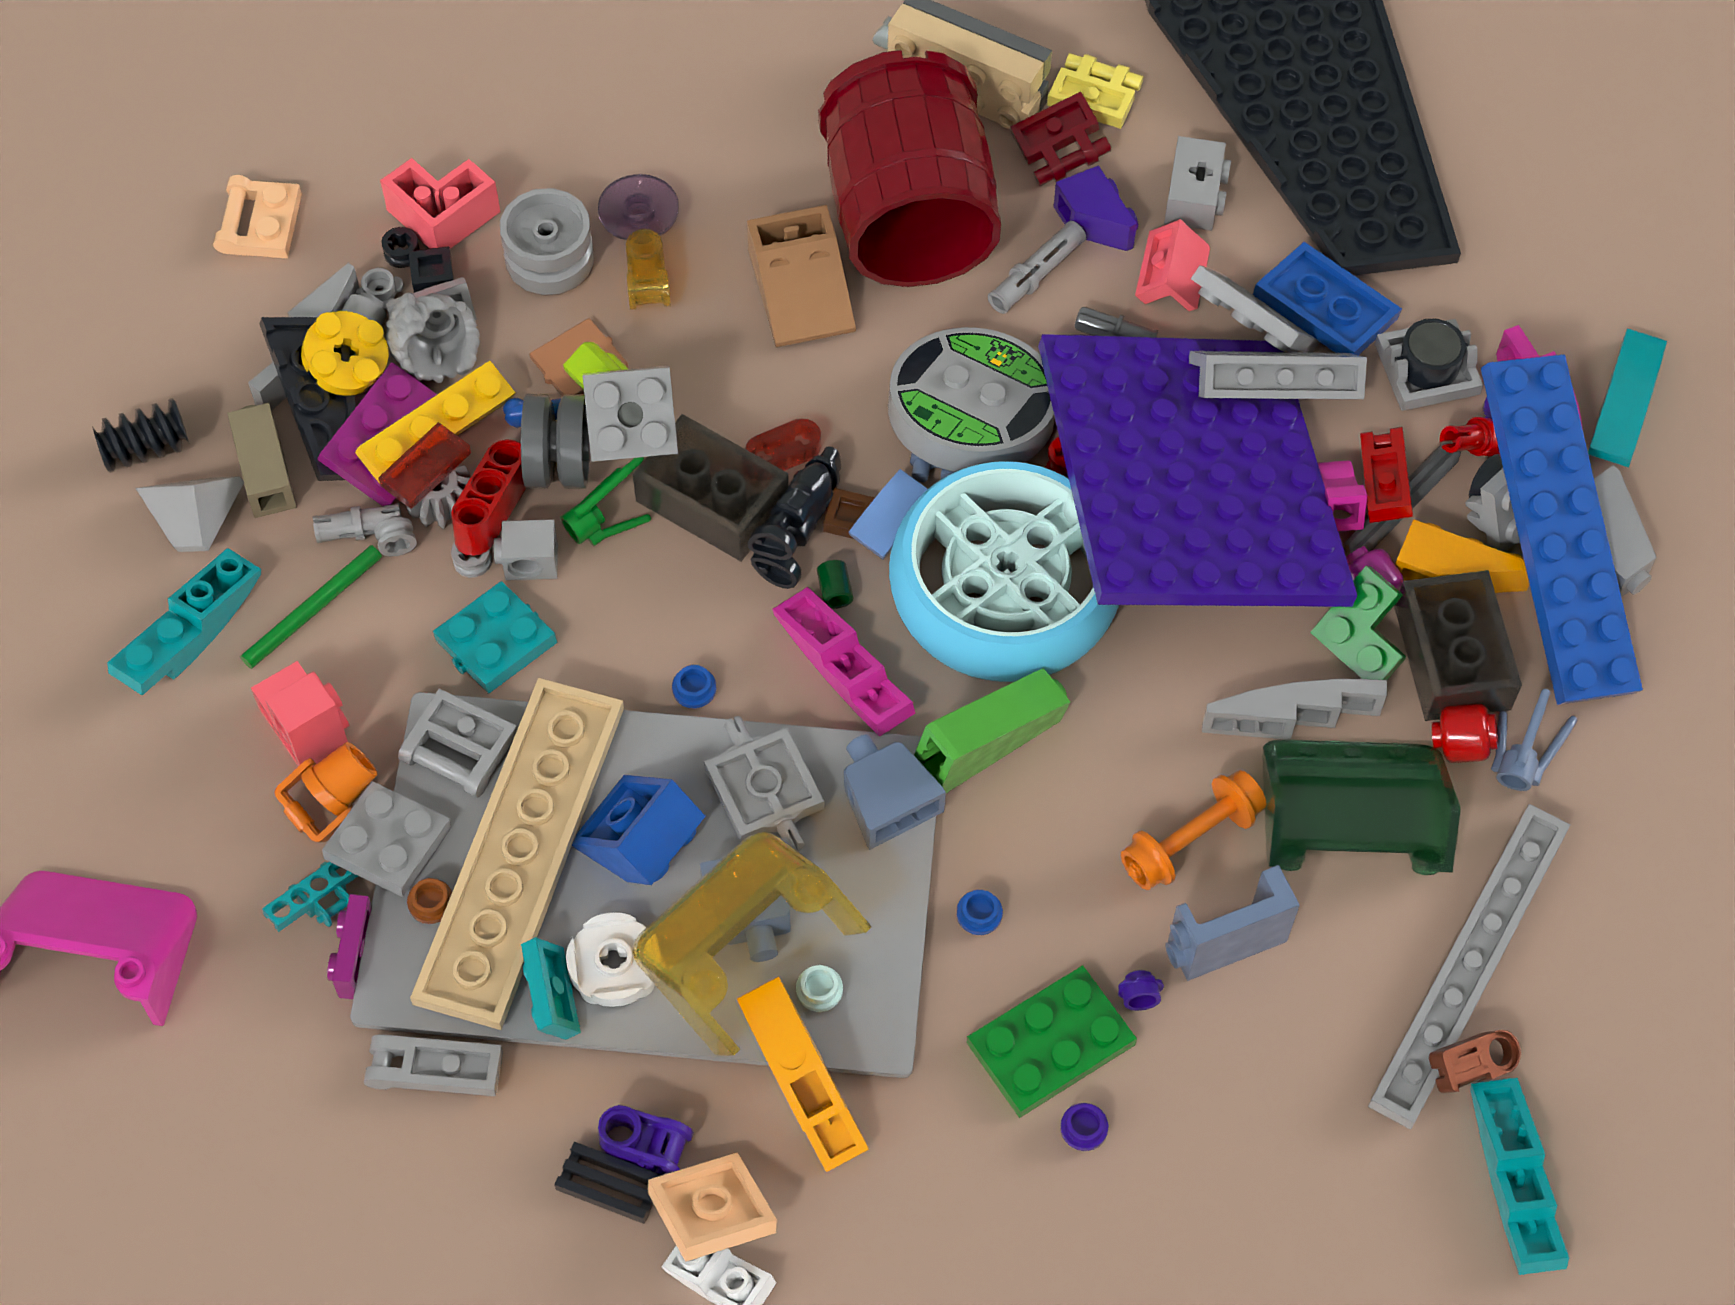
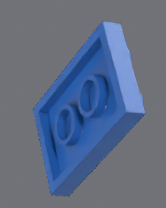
M1306 242L1298 246L1258 281L1252 294L1335 353L1360 355L1376 340L1377 334L1384 333L1398 320L1402 310L1395 303L1344 268H1341V266Z

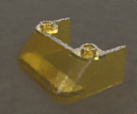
M762 832L745 838L646 927L634 942L633 955L638 966L715 1055L734 1056L740 1048L710 1014L724 999L728 988L726 974L713 957L779 896H782L798 912L812 913L822 909L844 936L863 934L872 927L824 870L771 833Z

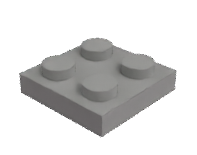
M372 781L323 847V857L325 860L403 897L451 829L450 818Z

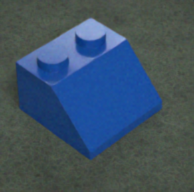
M623 775L577 832L572 846L626 882L652 885L666 874L669 869V862L680 848L687 845L694 838L696 828L705 818V815L673 779Z

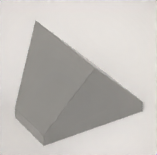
M239 476L218 477L139 487L136 490L172 546L178 552L208 551L244 481Z

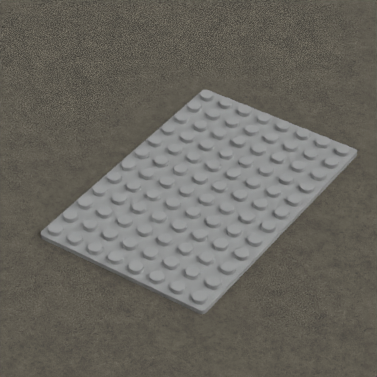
M419 692L413 695L404 740L435 693ZM454 695L515 724L517 729L528 704L526 701ZM623 710L578 831L623 775L673 779L703 812L705 818L696 828L694 838L687 845L681 847L669 862V869L666 874L652 885L626 882L573 846L571 847L537 938L564 947L566 956L567 947L572 937L575 939L577 933L583 929V924L589 919L605 913H625L635 917L636 922L643 924L647 929L649 927L654 932L660 947L661 969L652 993L647 997L640 998L633 1003L623 1006L608 1007L590 1004L581 997L580 992L571 982L581 1033L567 1040L537 1030V1025L531 1013L533 1004L529 984L524 973L502 1030L412 1005L411 994L440 922L425 924L413 918L407 905L408 894L417 882L426 878H434L445 882L453 892L509 749L490 776L487 788L480 797H475L465 792L463 785L417 763L411 766L400 760L394 792L450 818L451 829L403 897L375 885L371 916H369L365 945L350 1014L353 1025L369 1029L769 1066L737 998L779 976L822 1056L828 1071L896 1078L909 1077L912 1074L936 816L869 850L844 789V769L854 763L846 747L858 736L868 734L878 750L894 742H901L913 755L921 736L885 733L879 737L875 732L743 721L750 737L767 736L787 727L824 799L825 808L800 819L795 824L805 846L799 851L795 847V853H788L791 931L787 934L774 936L778 955L775 958L764 962H754L750 959L747 942L729 945L725 942L704 892L700 872V863L785 846L778 832L766 833L741 844L705 771L704 761L725 753L734 745L724 726L725 722L729 719ZM431 738L424 745V747L471 770L478 762ZM618 950L609 951L608 959L601 960L602 965H609L610 969H616L620 967L621 963L626 962L627 957H620ZM816 965L832 968L839 974L843 983V994L839 1003L832 1009L823 1012L811 1011L805 1008L798 1000L796 994V982L800 974L807 968Z

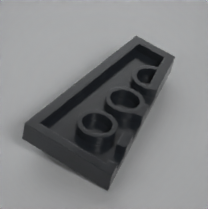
M261 317L260 328L317 480H345L317 460L322 450L356 408L355 395H337L322 389L316 384L317 379L311 375L309 370L307 372L303 366L301 358L302 344L308 329L316 322L318 317ZM341 345L340 348H334V352L341 354L342 361H349V346Z

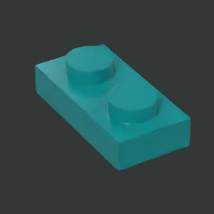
M537 937L521 944L524 958L523 972L529 984L533 1004L531 1013L537 1025V1030L565 1040L580 1034L581 1030L564 947Z

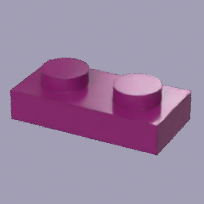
M350 894L347 910H340L338 915L336 934L341 939L338 953H331L327 978L333 982L339 998L354 999L369 916H371L372 905L368 896Z

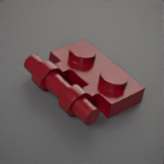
M1081 91L1010 126L1011 133L1028 165L1042 158L1046 163V166L1033 172L1039 186L1052 180L1057 182L1067 178L1066 173L1084 164L1089 167L1099 162L1098 157L1112 151L1105 136L1091 143L1088 135L1100 130V127ZM1075 142L1079 149L1059 159L1056 151Z

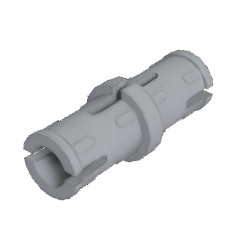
M397 503L367 509L355 506L351 507V511L313 516L317 543L353 537H356L357 541L364 540L366 535L375 534L374 529L380 522L393 517H402L400 505Z

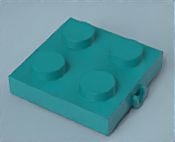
M502 581L433 630L435 640L453 658L452 662L461 674L467 672L488 694L558 643L555 632L539 618L536 611L533 612L528 603L525 604Z

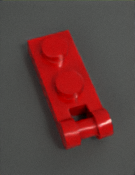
M1403 427L1390 428V433L1374 435L1373 431L1360 433L1370 523L1413 517Z

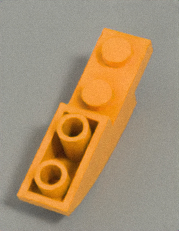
M777 976L738 997L737 1001L795 1117L803 1132L806 1133L825 1171L828 1172L869 1150L780 977Z

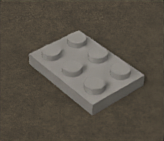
M1200 265L1192 276L1191 280L1201 286L1198 294L1216 306L1221 305L1228 310L1233 308L1234 311L1231 316L1250 329L1253 327L1262 333L1264 330L1267 331L1264 339L1283 352L1302 351L1313 353L1319 344L1316 338L1303 331L1224 274Z

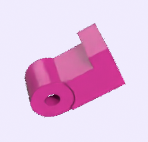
M1349 460L1318 462L1325 486L1328 506H1331L1332 512L1334 510H1343L1351 514L1350 517L1345 519L1334 518L1338 531L1364 529L1367 493L1363 485L1357 484L1352 463Z

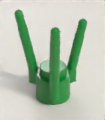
M644 457L632 459L622 469L616 468L579 504L560 516L565 530L577 544H581L588 539L595 546L605 538L650 522L651 516L645 514L601 530L600 525L605 522V518L596 505L644 461Z

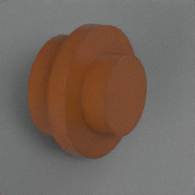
M426 878L417 882L410 890L407 898L410 914L421 923L435 924L441 922L452 894L451 888L445 882L434 878Z

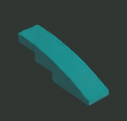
M1627 328L1604 401L1599 411L1588 455L1629 467L1667 344L1666 340Z
M1518 1078L1471 1083L1470 1091L1490 1180L1518 1274L1524 1275L1567 1269L1569 1255L1555 1219L1557 1203L1543 1167L1545 1152Z

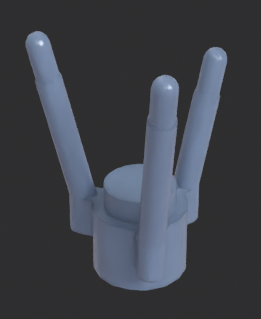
M1548 689L1541 691L1522 745H1512L1511 749L1507 751L1508 715L1506 711L1499 712L1497 725L1498 749H1496L1491 770L1497 772L1496 779L1507 788L1517 791H1528L1532 785L1539 786L1543 772L1577 723V718L1571 716L1538 762L1536 759L1537 752L1532 749V745L1550 696Z

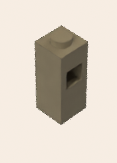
M270 404L248 405L240 410L228 412L242 477L254 517L258 518L297 508Z

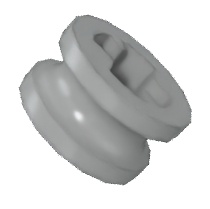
M389 518L380 522L375 527L374 533L378 540V548L381 554L385 556H400L415 548L417 541L415 534L412 533V522L408 518Z
M455 542L451 548L454 567L462 576L468 578L481 576L489 570L492 564L490 549L479 555V559L471 557L468 561H465L463 553L456 548Z

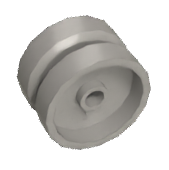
M553 188L534 189L519 195L506 206L500 219V235L504 248L506 269L516 284L526 291L541 295L561 294L576 288L588 277L594 264L593 243L589 214L580 200L569 192Z

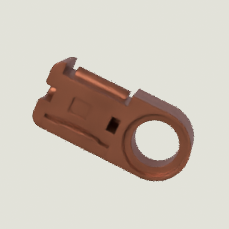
M1488 1031L1432 1051L1429 1054L1431 1069H1438L1440 1077L1436 1078L1435 1081L1441 1093L1460 1092L1459 1088L1478 1080L1493 1079L1513 1071L1519 1064L1521 1049L1518 1040L1509 1031ZM1494 1039L1501 1044L1503 1049V1059L1499 1065L1492 1061L1489 1054V1047Z

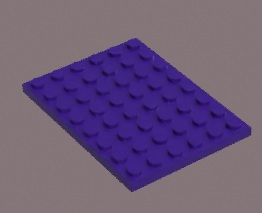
M1041 335L1038 347L1098 605L1353 606L1358 595L1331 506L1327 504L1325 486L1299 400L1199 397L1200 366L1189 364L1190 351H1283L1269 342L1261 340Z

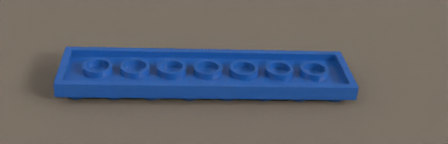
M1563 354L1489 362L1481 367V372L1556 703L1561 705L1640 692L1643 690L1566 356Z

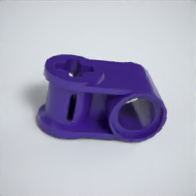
M621 1105L610 1107L603 1112L598 1124L599 1144L603 1153L661 1175L680 1170L677 1165L685 1143L690 1142L694 1135L693 1130L689 1126L666 1117H657ZM618 1126L627 1127L633 1132L630 1138L621 1142L612 1140L608 1133Z

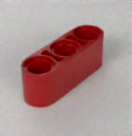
M509 439L493 443L486 451L451 511L456 548L461 553L475 556L487 552L493 546L494 538H497L502 530V521L508 520L524 493L526 487L524 486L522 476L521 443Z

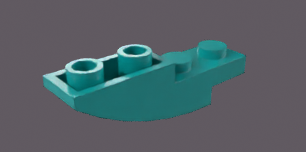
M225 549L168 598L169 610L107 662L108 674L140 695H144L165 675L174 680L191 665L234 616L261 576V568L231 549Z

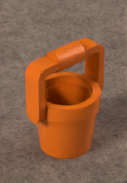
M346 742L317 764L312 758H308L276 787L275 796L285 808L284 814L300 833L305 832L314 842H326L353 808L354 801L378 774L376 768L365 754L353 744ZM301 779L317 801L328 811L338 816L322 832L315 826V821L302 805L295 801L288 793Z

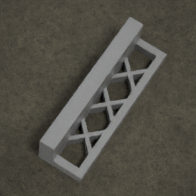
M1189 352V364L1200 366L1199 397L1266 399H1364L1367 357L1350 353Z

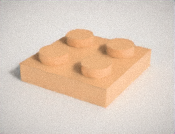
M738 1152L648 1180V1194L685 1262L776 1233L777 1219Z

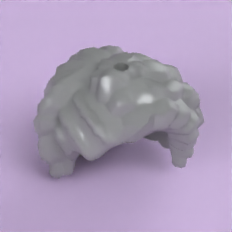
M409 292L405 293L401 300L393 307L391 316L386 324L387 334L385 339L390 347L391 356L400 363L402 369L407 370L411 376H415L418 380H434L438 383H441L446 376L454 378L457 374L462 376L471 370L477 359L476 354L480 344V333L476 328L477 323L473 318V313L466 306L465 302H454L451 297L444 294L420 295L415 298Z

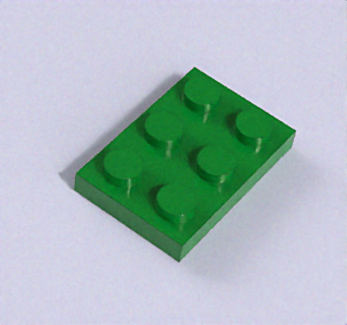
M1083 965L967 1036V1045L1019 1118L1134 1047L1137 1041L1136 1036Z

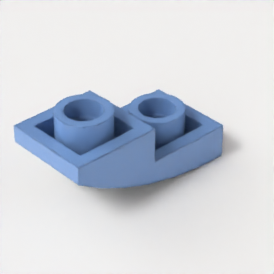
M899 469L853 525L849 535L884 560L892 549L897 530L904 516L928 489Z

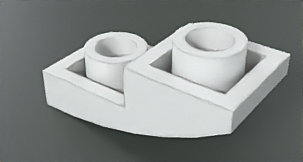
M675 1246L662 1265L665 1272L715 1305H762L776 1285V1281L771 1274L734 1256L729 1248L685 1262L678 1247Z

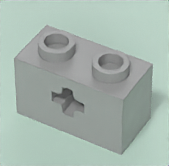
M1178 136L1164 224L1181 219L1190 228L1212 231L1214 216H1223L1226 192L1219 191L1220 183H1228L1231 160L1223 159L1226 143Z

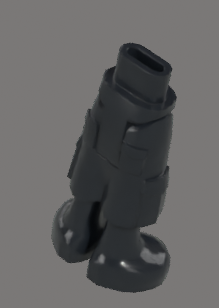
M830 446L826 447L821 455L814 456L805 464L802 470L795 473L787 491L771 510V516L764 524L755 529L747 542L748 548L754 552L750 559L751 565L761 577L777 587L785 589L794 588L801 578V567L792 555L796 551L797 546H805L819 519L833 497L834 488H837L840 483L839 471L842 466L837 449Z

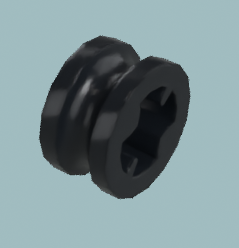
M396 227L387 231L382 237L381 244L386 262L395 268L410 267L409 252L420 250L417 235L414 231L407 227Z

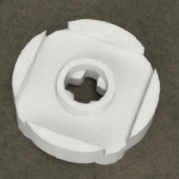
M613 912L595 916L583 924V929L577 933L575 939L572 937L568 944L566 963L573 986L580 992L581 997L586 1002L616 1007L633 1003L652 993L655 981L660 974L661 953L657 937L649 927L647 929L643 924L636 922V918L633 916ZM618 950L620 957H627L626 962L621 963L620 967L616 969H610L609 965H602L601 960L608 959L609 951Z

